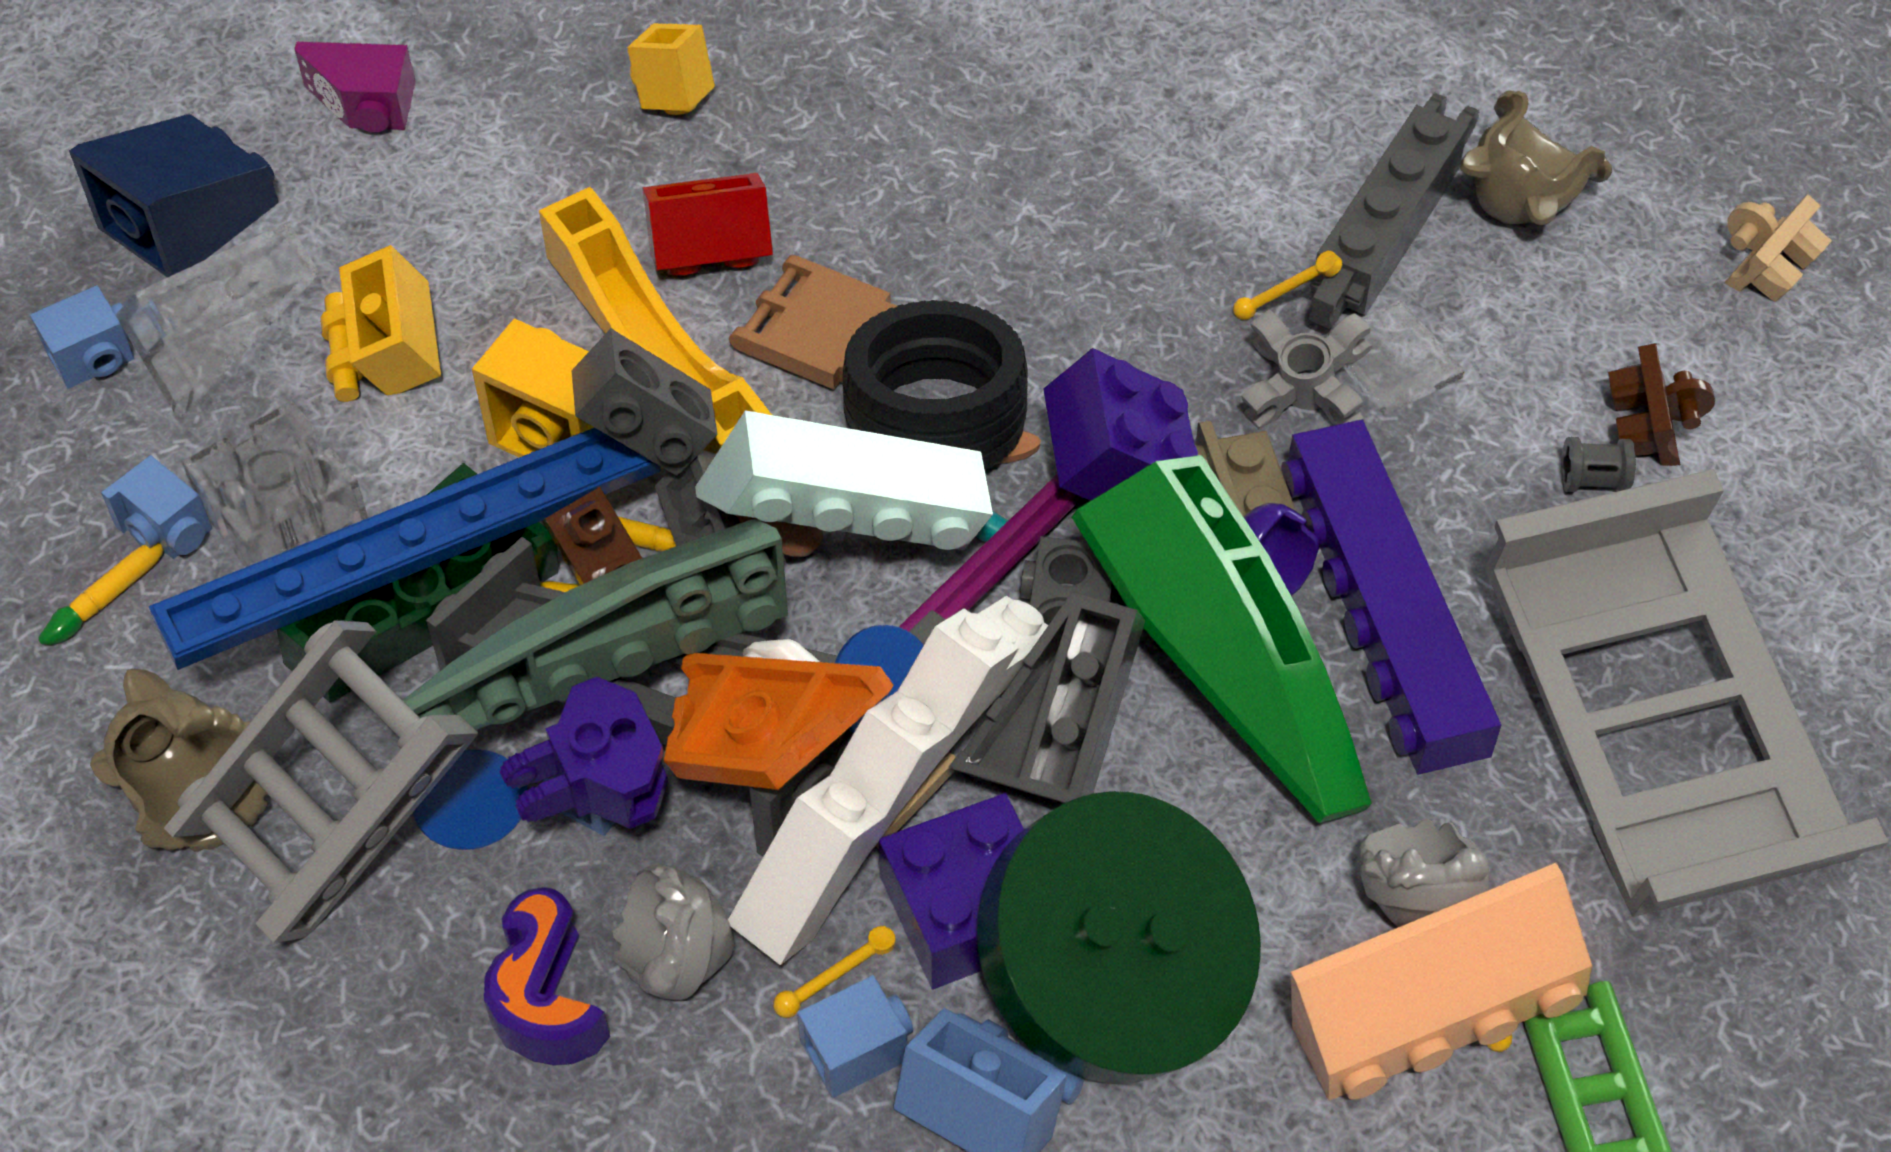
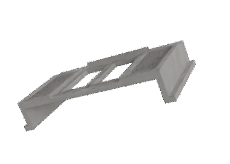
M1714 469L1499 519L1494 525L1499 538L1485 567L1520 652H1523L1593 820L1594 832L1611 873L1632 917L1856 859L1862 853L1884 848L1888 843L1877 817L1853 824H1848L1708 521L1711 512L1724 492ZM1702 620L1728 679L1587 713L1562 654ZM1738 700L1765 759L1764 761L1622 796L1597 735Z

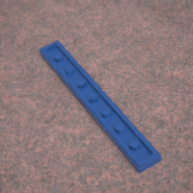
M594 427L150 605L151 617L177 670L540 522L598 487H601L604 494H608L661 472V466Z

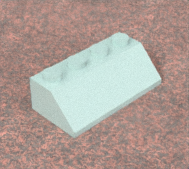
M744 411L695 486L697 498L728 514L753 517L764 522L779 521L817 527L823 531H843L875 536L886 541L901 540L933 545L944 550H965L993 515L980 451L751 411Z

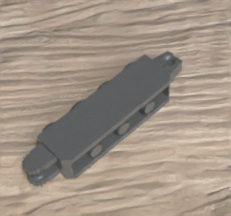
M1433 93L1424 107L1416 104L1317 252L1316 260L1321 253L1333 251L1341 258L1342 267L1335 276L1325 277L1322 274L1311 280V293H1314L1311 302L1313 310L1309 314V321L1331 329L1346 307L1361 314H1367L1456 176L1461 164L1464 146L1473 133L1480 112L1478 109L1467 105L1455 120L1444 115L1447 103L1445 96Z

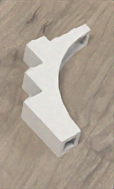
M1005 596L978 614L970 613L964 608L934 627L899 690L865 713L831 775L797 797L728 919L730 927L779 965L783 964L814 939L845 888L902 808L968 728L1008 688L1025 664L1023 662L1048 627L1037 609L1023 601L1012 600L1010 597Z

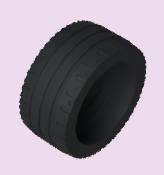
M947 300L919 301L897 305L895 308L892 307L887 309V311L878 313L875 317L869 318V321H865L856 330L855 334L851 336L845 351L842 374L844 414L848 429L980 451L984 470L1001 462L1019 443L1027 414L1028 368L1021 338H1018L1017 332L1013 331L1012 326L1008 325L1004 319H1000L999 316L990 313L986 309L983 310L978 306H971L967 303L948 302ZM923 379L953 380L977 388L972 393L949 399H919L894 392L900 386Z

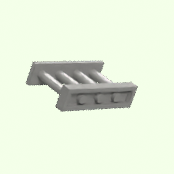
M334 620L333 623L324 625L310 637L304 648L305 657L208 775L192 783L181 794L177 803L180 809L164 827L172 837L210 834L213 831L271 892L268 900L272 904L255 924L273 943L305 938L315 930L479 734L461 715H429L420 718L358 656V653L377 632L368 622ZM339 677L399 737L397 745L401 750L386 768L377 770L315 708V705ZM296 729L356 789L354 798L357 802L342 820L334 822L272 758ZM253 780L313 840L311 849L315 853L299 871L291 872L230 809Z

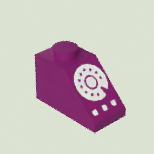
M296 41L294 50L304 87L349 128L363 129L369 132L405 130L416 83L407 45Z

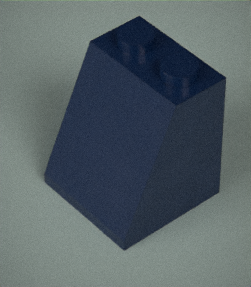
M191 114L84 142L69 150L98 229L174 283L279 203L272 182L275 179V175L268 162L258 153L252 152L249 154L234 144L230 137L219 127L213 126L210 128Z

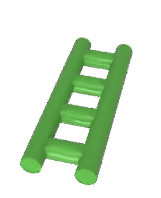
M1600 981L1588 986L1586 998L1590 1008L1569 1011L1554 1018H1546L1542 1013L1523 1021L1567 1152H1672L1611 982ZM1600 1035L1612 1072L1573 1078L1561 1042ZM1623 1100L1636 1138L1595 1144L1583 1107Z

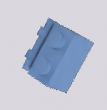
M943 1008L905 1047L893 1109L968 1152H1040L1053 1137L1061 1100L1069 1105L1074 1103L1081 1092L1084 1080L1057 1068L1037 1053L1009 1039L1008 1030L991 1020L980 1023L963 1013L957 1015Z

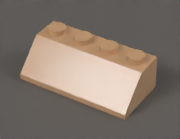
M1557 863L1551 864L1291 971L1292 1028L1328 1100L1346 1094L1352 1100L1367 1097L1380 1090L1387 1083V1078L1411 1068L1415 1072L1429 1071L1445 1063L1456 1049L1475 1041H1479L1481 1045L1496 1043L1511 1035L1518 1028V1023L1542 1013L1546 1018L1558 1017L1577 1007L1582 1002L1583 996L1587 995L1592 963L1563 873Z

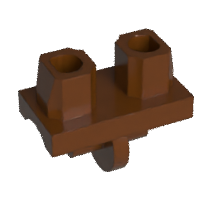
M1657 344L1639 346L1638 351L1641 364L1608 372L1616 411L1643 405L1649 406V411L1616 418L1619 439H1631L1634 443L1636 456L1658 452L1661 466L1681 465L1672 420L1681 421L1685 429L1699 427L1701 424L1700 417L1709 413L1715 406L1714 390L1710 383L1692 378V374L1689 371L1677 372L1673 376L1674 382L1666 386Z
M601 487L542 520L580 585L626 564L642 559Z

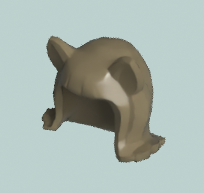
M1511 90L1502 93L1497 99L1494 111L1499 119L1485 130L1478 142V146L1466 153L1461 161L1460 170L1467 175L1473 176L1478 203L1489 216L1504 224H1528L1532 222L1538 225L1549 224L1554 220L1557 212L1564 209L1581 193L1588 179L1598 183L1608 180L1612 173V166L1605 157V151L1590 146L1579 154H1575L1559 143L1553 142L1545 133H1542L1536 126L1524 118L1528 108L1527 94Z
M128 669L123 682L127 704L111 720L104 737V749L98 751L91 758L90 766L95 776L105 784L122 788L133 809L139 813L135 830L142 834L141 842L149 848H163L167 851L189 847L194 852L203 849L211 850L223 845L224 843L213 831L210 834L172 837L164 827L180 809L177 803L181 794L192 783L208 775L250 724V721L244 722L237 714H231L225 708L219 706L210 708L205 702L193 695L172 690L155 673L142 669ZM253 780L230 809L247 827L253 826L257 822L258 814L263 813L269 804L265 799V796L268 794Z

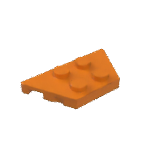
M704 653L686 654L682 660L681 669L689 678L687 695L675 698L672 713L674 728L667 739L664 762L677 778L779 790L858 721L869 709L889 694L894 685L879 666Z

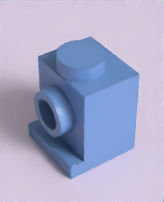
M152 455L148 456L101 492L114 525L123 534L129 531L141 546L146 545L148 548H152L159 542L164 548V552L172 559L179 555L193 552L201 544L205 534L212 530L200 495Z

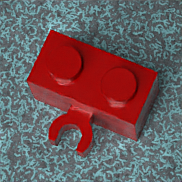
M758 173L642 187L650 254L656 270L666 269V272L671 275H687L700 271L702 264L724 262V265L727 267H747L758 263V257L773 255L766 186Z

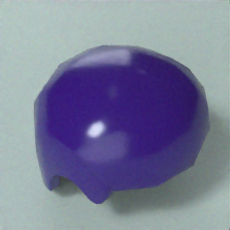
M1266 503L1255 507L1243 517L1268 553L1292 596L1302 587L1313 570L1319 550V539L1305 526L1306 519L1295 510L1283 504Z

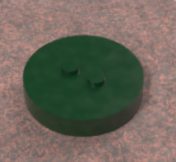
M1109 791L1081 796L1060 805L1027 826L1012 839L994 863L987 877L978 911L977 939L981 967L987 987L1005 1021L1016 1035L1044 1060L1063 1071L1091 1081L1110 1084L1142 1082L1184 1068L1202 1059L1224 1042L1239 1024L1251 1001L1258 979L1261 953L1259 921L1250 889L1232 855L1221 841L1193 816L1168 802L1144 794Z

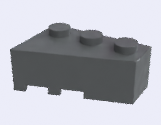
M1072 591L1023 662L1025 664L1001 698L998 697L986 713L987 718L965 749L959 751L949 768L964 775L1060 804L1081 796L1093 794L1145 624V620L1138 610Z

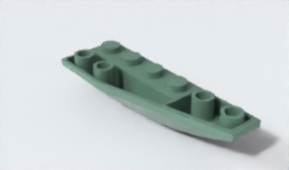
M752 519L626 564L565 592L511 622L452 661L403 701L420 718L429 715H461L477 730L491 724L508 723L518 718L523 712L556 700L565 701L572 686L594 677H600L607 681L619 677H633L643 673L652 665L676 656L704 651L717 641L745 631L762 630L770 626L775 620L788 616L782 538L777 528L757 519Z

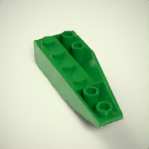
M1203 455L1155 461L1078 508L1071 518L1116 587L1122 600L1129 608L1138 610L1144 618V629L1317 822L1322 823L1365 811L1372 802L1349 728L1319 652L1297 605L1271 558Z

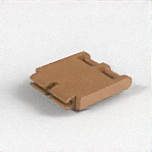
M790 255L782 265L783 275L771 291L765 290L756 300L758 309L744 327L735 328L729 337V341L735 349L834 390L839 382L843 383L842 374L845 351L851 336L855 334L856 330L865 321H869V318L897 306L891 304L890 292L802 257ZM793 280L798 281L787 297L782 296ZM767 315L771 316L772 318L760 334L757 333L756 330Z

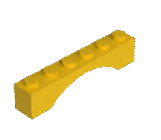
M591 186L539 210L547 259L606 334L612 328L711 389L718 435L703 450L717 454L744 411L772 415L743 377L731 374L717 365L683 330L649 280L619 221Z

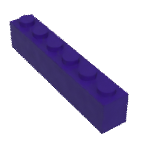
M1363 419L1292 434L1288 461L1282 462L1281 471L1291 498L1298 497L1303 507L1302 516L1306 519L1305 526L1319 539V547L1325 559L1323 562V576L1327 590L1332 597L1341 596L1347 610L1344 622L1348 639L1354 648L1363 647L1369 661L1367 665V680L1370 691L1375 700H1385L1392 715L1389 722L1390 734L1396 751L1399 755H1409L1417 775L1491 758L1502 724Z

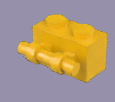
M392 245L339 267L342 293L333 292L326 295L324 298L325 312L320 317L322 336L329 341L330 355L325 359L326 378L334 385L335 398L342 402L357 399L359 396L358 381L361 380L363 375L386 396L402 393L440 377L441 370L429 281Z

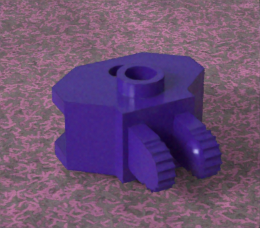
M594 677L571 687L559 722L545 728L547 741L524 749L523 752L515 753L511 757L509 756V759L503 761L504 764L500 766L501 770L499 772L507 787L511 786L512 789L528 786L529 783H536L556 774L559 775L539 783L537 787L532 786L531 789L524 790V793L515 800V807L520 818L523 821L527 820L528 823L530 821L543 820L547 816L551 817L574 807L578 818L592 812L631 829L656 819L668 783L667 773L661 763L663 755L662 744L636 692L600 677Z

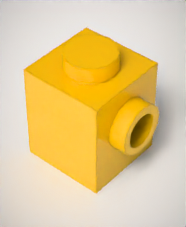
M653 23L627 47L631 62V80L637 88L641 109L664 110L669 115L686 114L694 110L697 104L715 87L702 25Z

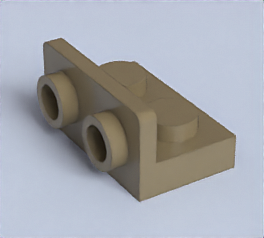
M1211 421L1198 423L1195 444L1198 455H1203L1242 516H1245L1255 507L1266 503L1283 504L1296 511L1267 431L1218 439Z

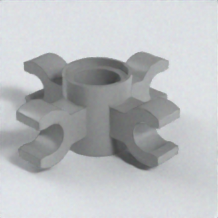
M1271 310L1266 311L1250 323L1251 328L1259 335L1252 340L1253 345L1265 358L1273 360L1279 366V372L1267 381H1260L1252 385L1241 396L1242 400L1249 406L1244 411V415L1259 430L1277 420L1283 410L1291 404L1306 410L1321 408L1333 425L1361 419L1364 421V417L1357 411V409L1363 406V400L1351 387L1342 384L1335 377L1337 370L1345 364L1357 362L1372 349V345L1364 338L1371 332V328L1357 314L1353 313L1344 318L1326 338L1314 333H1299L1292 336L1282 320ZM1303 370H1315V371H1316V372H1314V373H1312V374H1307V375L1299 374V373H1298V372L1303 371Z

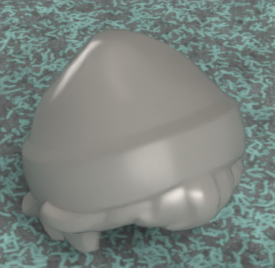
M1422 819L1415 827L1409 828L1402 824H1396L1365 836L1360 844V861L1362 863L1360 875L1366 895L1378 904L1383 913L1397 927L1489 890V863L1485 852L1480 850L1471 839L1461 836L1453 823H1444L1439 830L1435 827L1433 821L1429 819Z
M652 864L638 871L634 882L630 886V892L626 898L627 904L621 913L623 921L613 931V938L621 945L620 950L614 952L613 961L627 970L629 978L637 983L644 992L663 999H687L696 992L703 982L719 970L732 955L734 936L729 921L718 899L707 890L705 883L700 878L680 871L674 866L670 867L664 864Z

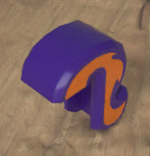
M546 887L529 889L519 894L507 907L502 917V927L508 948L494 958L485 974L484 1002L491 1025L506 1048L533 1062L549 1065H567L577 1063L597 1054L610 1038V1033L603 1010L597 1006L555 995L579 939V934L571 922L574 912L568 900L562 893Z

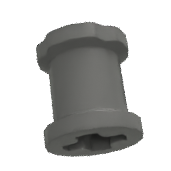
M1579 437L1566 438L1561 456V473L1565 492H1577L1579 486L1612 487L1616 492L1632 487L1635 478L1636 455L1634 443L1631 439H1619L1617 444L1613 445L1581 443ZM1588 465H1607V466H1588Z

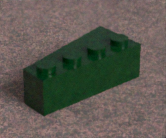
M462 463L429 493L477 475V473L465 463ZM537 522L277 629L283 664L293 671L305 657L304 648L310 637L324 625L333 623L334 620L368 622L377 632L358 653V656L379 676L433 646L426 620L433 614L438 604L444 598L451 594H457L478 576L484 565L494 555L504 553L521 537L532 543L539 580L544 582L558 574V547L546 527ZM339 677L323 697L331 703L351 692L352 689Z

